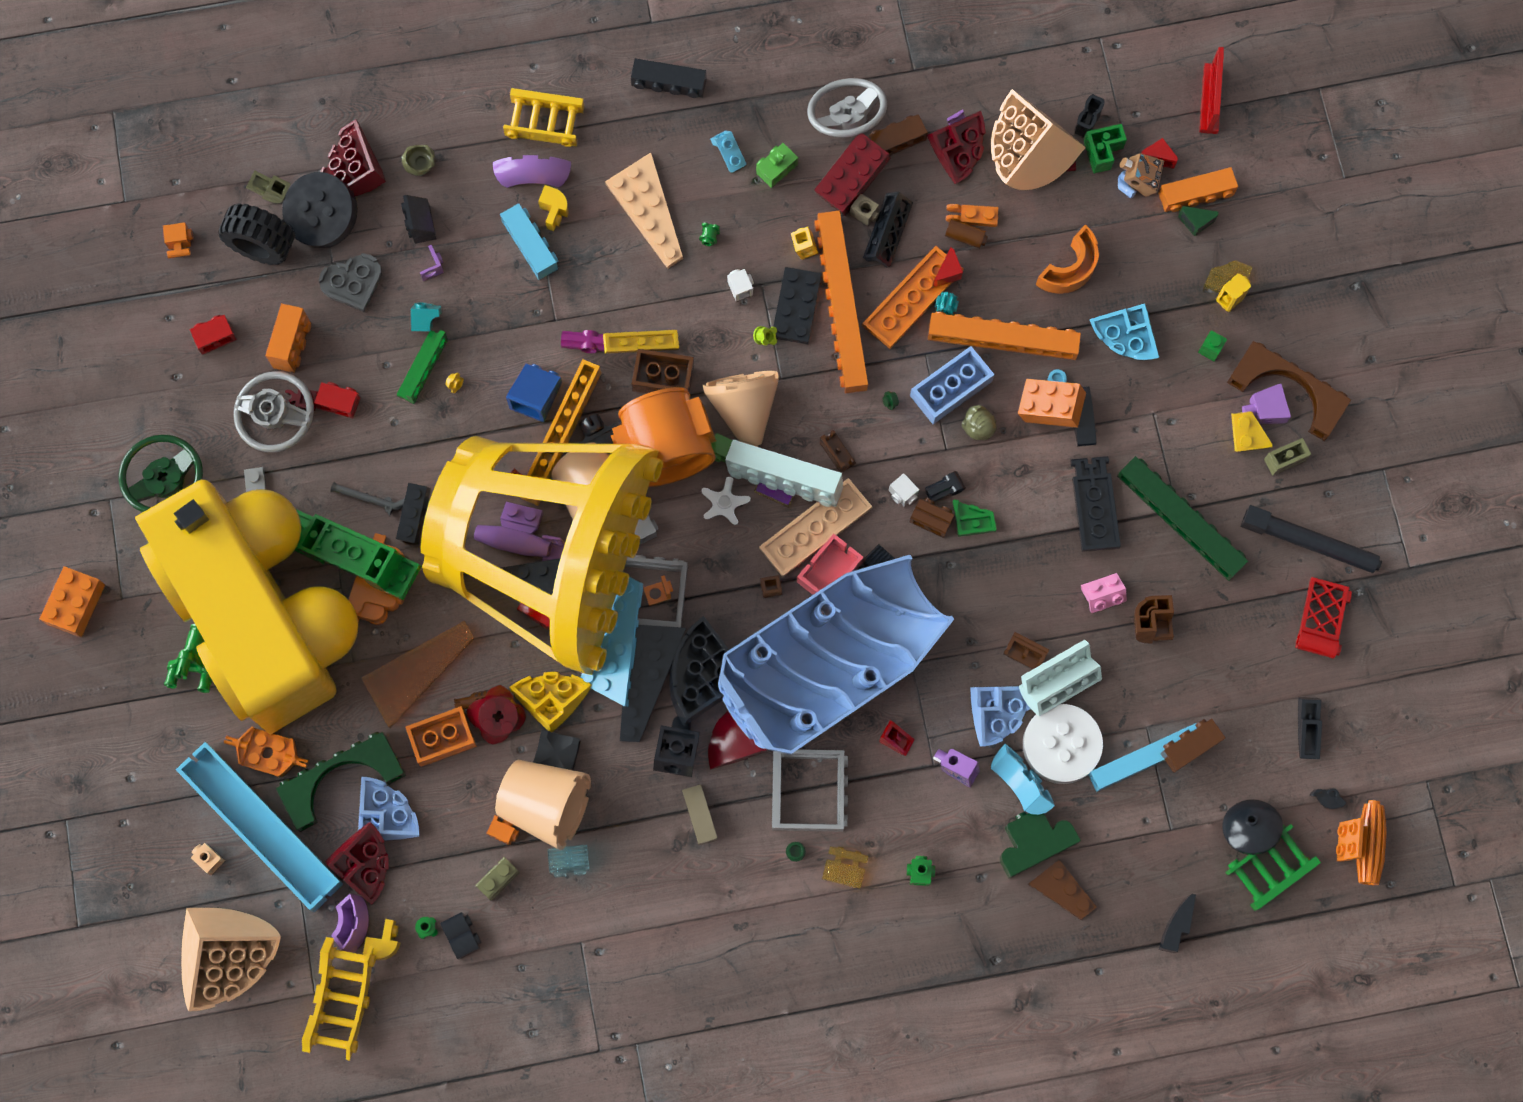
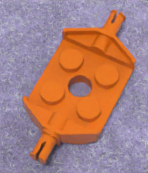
M250 727L238 739L226 736L225 739L227 740H224V744L235 746L238 764L278 777H283L293 766L298 765L307 768V764H309V760L297 756L294 739L276 734L270 735L266 731ZM266 748L273 750L270 758L263 757V751Z

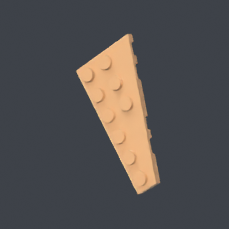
M651 153L605 181V183L668 269L681 261L683 255Z

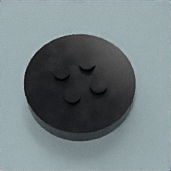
M313 172L298 178L288 189L282 206L283 220L294 230L295 239L314 248H329L342 242L354 228L358 213L357 201L352 189L340 178L325 172Z

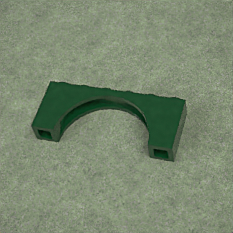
M383 732L372 733L366 741H358L352 744L349 750L345 752L341 750L335 753L332 759L328 761L322 760L315 764V768L311 770L305 769L297 774L298 777L292 780L286 779L280 783L276 790L296 830L302 832L318 823L314 812L315 793L323 778L335 768L347 764L365 765L379 772L388 785L406 776Z

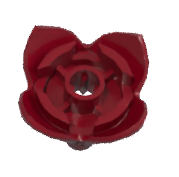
M502 685L490 688L483 699L472 702L466 711L469 721L480 729L483 739L492 745L503 742L510 733L520 729L526 720V714L522 706L514 701L512 693ZM499 710L500 714H502V718H499L498 721H495V718H492V715L496 714Z

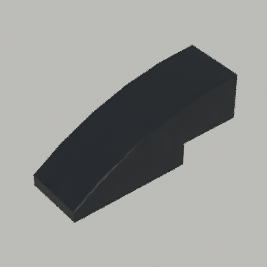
M1083 387L1086 396L1078 428L1074 427L1077 447L1097 444L1090 387Z
M1298 697V745L1300 759H1320L1322 700L1319 698Z
M1196 894L1187 896L1172 914L1162 935L1159 950L1170 953L1178 952L1181 935L1186 936L1190 933Z

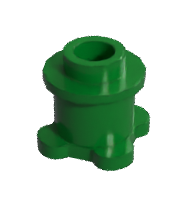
M702 223L703 232L699 240L703 245L709 247L717 244L716 237L720 234V226Z
M422 917L416 922L415 930L419 938L425 939L428 936H437L438 930L435 927V918ZM428 924V929L424 931L423 926Z

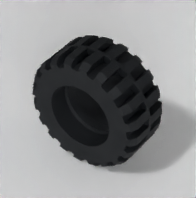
M241 203L234 204L227 209L218 231L220 240L234 252H238L253 261L263 264L267 263L268 265L283 263L295 239L294 230L289 224H286V221L265 209L262 210L259 207L250 206L249 204L242 205Z

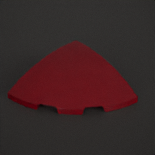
M981 111L927 135L937 158L954 184L965 179L973 171L972 168L982 156L984 150L983 135L986 133Z
M729 710L719 718L712 731L708 746L710 770L767 752V749L758 747L753 739H749Z
M371 822L353 834L325 861L327 866L372 905L377 900L385 885L384 879L389 867V859L384 846V840Z

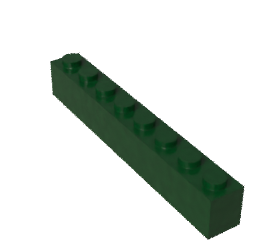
M1135 456L1119 472L1117 477L1228 581L1248 562L1243 552L1236 550L1228 538L1222 537L1214 525L1208 524L1200 512L1194 511L1185 498H1180L1171 485H1166L1157 472H1152L1143 459H1138Z

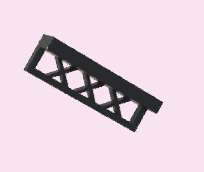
M900 192L886 193L879 212L880 214L863 259L866 261H877L886 268L891 266L913 202ZM901 201L906 204L903 212L900 207ZM896 217H898L899 221L898 228L895 227L894 223ZM890 233L893 236L892 244L889 243L888 239ZM885 249L887 252L886 260L881 257Z

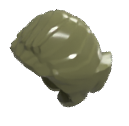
M428 145L407 147L402 156L404 169L415 176H422L428 173L436 165L435 154L432 148Z
M976 405L967 410L966 417L962 422V428L972 439L985 441L995 434L997 424L995 417L984 406Z

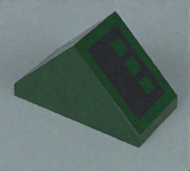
M1182 206L1178 217L1195 236L1213 224L1219 212Z

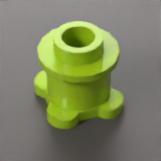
M773 326L771 328L757 327L753 334L754 341L764 346L768 344L775 345L777 343V329Z

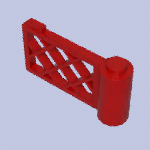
M1314 577L1310 578L1301 626L1295 644L1296 649L1332 659L1340 655L1342 645L1339 644V636L1346 603H1350L1352 595L1349 587ZM1314 584L1321 585L1325 592L1317 595L1313 589ZM1335 589L1343 591L1342 598L1336 600L1331 591ZM1327 594L1333 603L1325 607L1320 597ZM1316 600L1321 610L1314 613L1310 608V603ZM1335 605L1339 615L1333 618L1327 609ZM1321 612H1324L1329 621L1323 624L1316 617ZM1313 618L1318 627L1314 629L1305 627L1306 621ZM1331 623L1336 629L1335 635L1327 633L1324 626Z

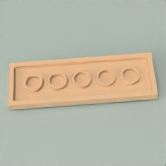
M849 478L843 482L844 487L836 507H826L821 505L820 502H816L759 546L761 552L782 577L786 576L821 549L833 533L836 536L872 509V505Z

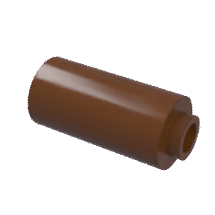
M953 219L950 220L945 237L979 249L981 245L985 246L988 236L985 235L986 231Z

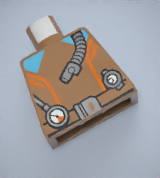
M1137 154L1130 157V159L1123 158L1120 162V168L1126 170L1124 181L1145 197L1157 193L1164 161L1145 154Z

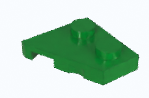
M956 499L952 501L958 537L996 532L993 511L980 509L971 504L967 505Z

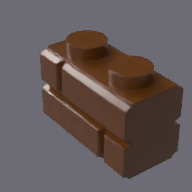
M920 498L909 522L944 538L955 514L948 507L942 506L940 508L934 505V501L928 498H924V500Z

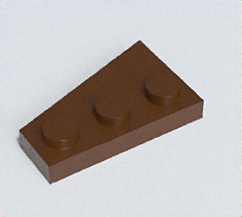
M1060 860L1027 884L1080 920L1097 907Z

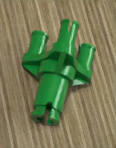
M195 624L190 625L185 647L179 652L178 658L168 662V673L164 686L176 688L178 679H187L188 671L201 674L197 690L202 693H209L212 679L196 648L205 640Z

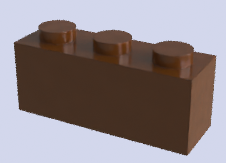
M919 114L915 116H907L901 122H893L882 130L876 129L870 133L868 138L888 152L889 155H893L926 141L928 132Z
M1203 719L1195 725L1197 729L1192 732L1188 729L1179 735L1180 740L1175 743L1171 740L1163 746L1165 750L1160 754L1173 773L1226 738L1213 719L1209 721Z

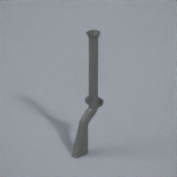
M333 482L331 486V492H338L385 507L389 517L393 510L403 508L404 499L394 503L390 497L381 499L338 485L336 482Z

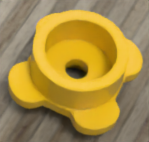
M458 372L452 373L446 380V386L451 389L452 393H456L462 387L464 378L460 377Z

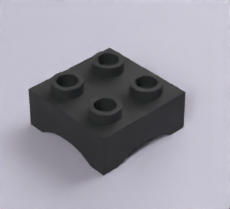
M542 730L533 763L573 770L581 740Z

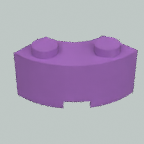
M349 894L336 906L338 924L331 936L340 950L355 953L366 936L369 915L363 897Z

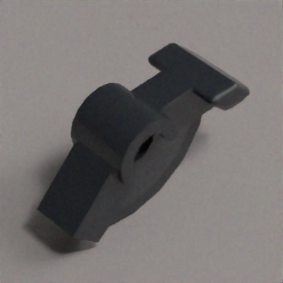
M1335 788L1327 790L1314 789L1310 793L1311 797H1317L1319 803L1328 809L1342 808L1346 804Z

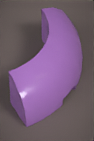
M523 155V159L515 160L512 157L493 162L496 179L506 188L527 183L547 184L559 188L567 180L571 168L570 161L555 157L538 159V155Z

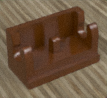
M834 430L828 436L824 434L820 437V445L840 473L856 464L854 458Z
M1014 632L1003 654L1031 669H1035L1043 663L1049 649Z

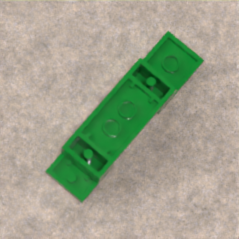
M297 510L301 522V535L298 545L294 550L295 552L323 565L325 562L364 579L370 586L404 601L422 568L420 564L404 558L396 549L315 514L312 517Z

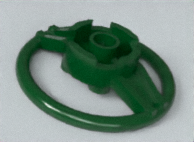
M164 434L147 437L132 446L121 462L118 480L122 495L133 508L144 512L151 507L141 504V501L153 497L169 498L181 491L185 475L193 464L195 466L194 483L202 480L203 467L201 459L193 446L179 437ZM169 442L184 449L170 460L162 457L151 462L142 472L143 479L128 488L126 474L129 463L142 448L153 443ZM166 476L167 480L163 482L161 478Z

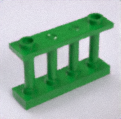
M1283 824L1281 838L1300 861L1301 867L1297 870L1291 869L1275 847L1268 851L1285 873V879L1281 882L1273 878L1257 855H1247L1241 861L1236 859L1227 865L1230 869L1225 873L1229 875L1235 872L1253 895L1252 899L1254 902L1250 906L1254 911L1263 907L1321 863L1316 856L1311 859L1306 857L1287 833L1293 828L1292 824L1286 827ZM1250 860L1269 884L1268 888L1270 890L1266 893L1260 892L1241 868L1247 861Z

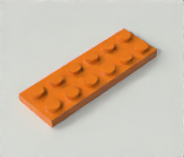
M935 246L862 323V326L891 349L937 300L938 295L941 296V293L953 283L938 287L933 286L935 277L947 254Z

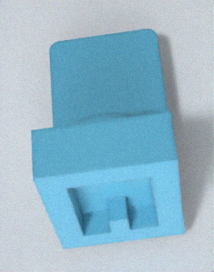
M725 130L710 138L712 144L718 146L730 172H734L746 165L745 159L731 131Z

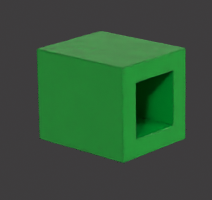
M1211 330L1198 353L1214 362L1227 339Z

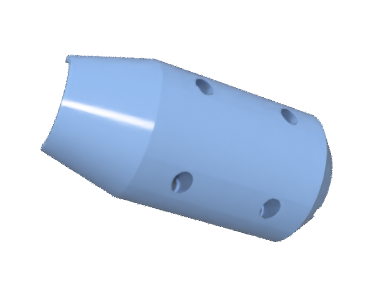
M911 555L844 574L724 653L718 682L719 691L724 695L723 701L730 714L749 739L754 740L755 745L763 749L792 754L913 672L953 622L954 618L952 615L946 616L939 612L925 597L914 578L911 569V561L913 559Z

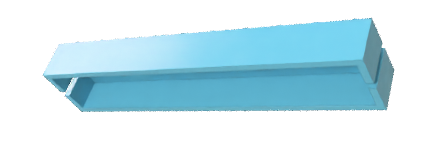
M204 742L192 754L199 761L196 763L188 757L176 771L310 911L315 912L328 900L325 896L331 897L343 883L212 746Z

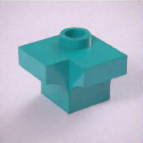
M424 302L415 303L411 308V331H431L433 328V318L439 317L442 313L441 306H434Z

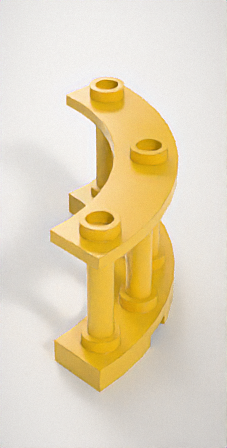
M326 937L320 951L319 974H322L321 983L316 986L313 1003H316L314 1014L309 1016L302 1037L303 1052L310 1053L313 1045L317 1044L346 1049V1060L350 1061L352 1053L357 1052L359 1043L357 1037L364 1010L368 1009L370 997L367 995L372 967H374L376 962V955H373L374 946H369L366 955L337 950V947H334V938ZM335 958L364 963L363 974L335 969L332 966V961ZM337 977L362 982L360 997L332 992L331 989H328L330 978ZM330 999L358 1005L355 1019L326 1015L323 1012L325 1001ZM329 1023L352 1028L349 1040L344 1041L319 1036V1033H317L319 1025Z

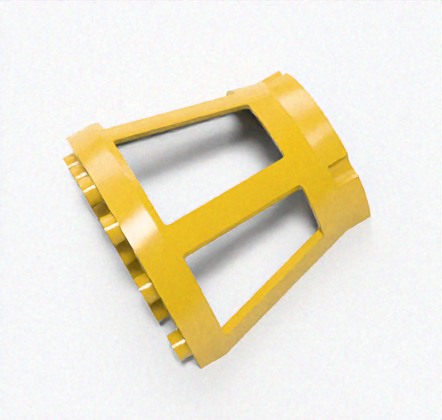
M479 436L466 439L457 447L454 458L451 461H447L427 508L421 538V553L424 554L422 569L425 577L431 583L454 590L566 668L587 675H592L594 670L599 672L605 663L607 650L601 648L605 632L611 634L617 623L618 612L612 610L616 595L622 596L625 593L629 582V574L623 572L627 557L634 558L639 549L640 536L634 534L639 519L645 520L650 512L652 500L650 497H646L650 481L657 482L662 471L663 461L657 459L659 450L639 444L498 443ZM508 452L612 453L602 464L589 485L494 471V467ZM482 491L578 507L561 555L552 595L465 549L471 517ZM463 572L549 617L551 647L467 591Z

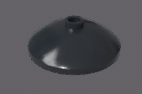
M1250 799L1236 803L1227 811L1223 819L1222 829L1227 843L1233 849L1243 854L1258 855L1270 851L1278 844L1283 834V821L1279 812L1272 805L1261 800ZM1254 819L1255 822L1251 823L1249 820Z

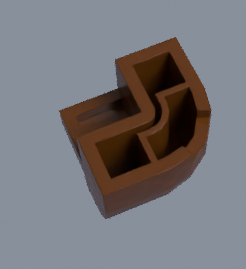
M1172 595L1145 597L1137 605L1134 612L1137 641L1152 644L1153 641L1173 640L1172 617L1174 615Z

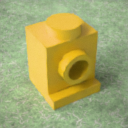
M808 227L799 228L791 233L795 251L802 260L819 253L813 233Z

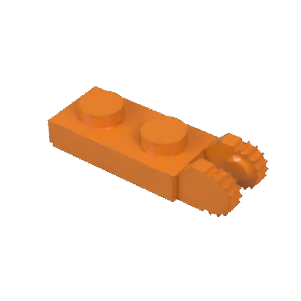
M947 205L949 212L961 213V216L947 215V222L953 219L967 225L997 227L998 207Z

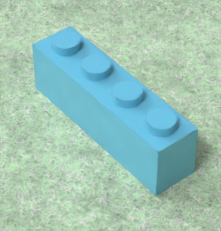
M517 204L500 214L502 223L538 280L558 270V258L554 252L550 253L548 250L549 244L546 239L539 236L540 230L535 222L531 223L529 220L530 214L526 208L522 209L520 204Z

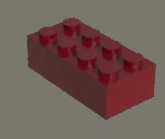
M863 133L859 134L814 191L823 200L846 216L860 193L863 194L890 161L891 157L888 152Z

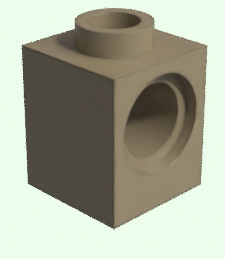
M860 193L850 207V215L868 226L871 221L875 222L880 214L878 212L879 205ZM862 209H869L870 212H869V213H864V212H862L861 210H862Z

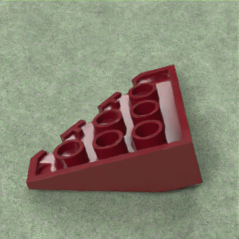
M355 119L340 129L338 135L341 139L337 146H332L328 155L330 162L327 168L322 167L320 172L329 173L340 178L352 189L354 195L358 196L374 190L385 183L386 180L359 122Z

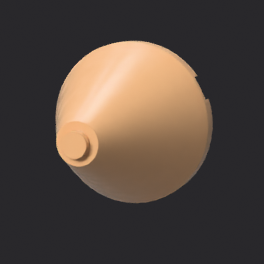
M759 371L748 375L739 374L707 382L706 386L703 385L705 395L738 441L756 447L762 444L779 381L778 372Z

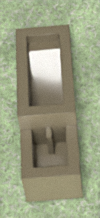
M701 784L682 790L698 845L701 846L717 841L718 838Z

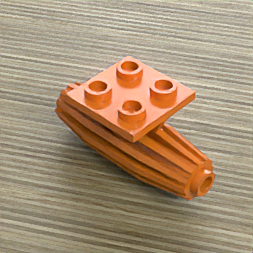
M1369 800L1368 804L1363 806L1361 818L1339 823L1336 854L1338 862L1356 859L1358 883L1375 886L1379 885L1385 862L1387 827L1384 806L1380 804V801Z

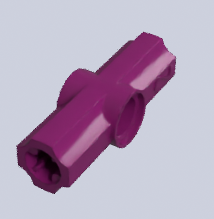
M584 330L583 332L562 331L561 348L579 349L584 353L591 354L597 353V351L605 352L604 334H599L593 330Z

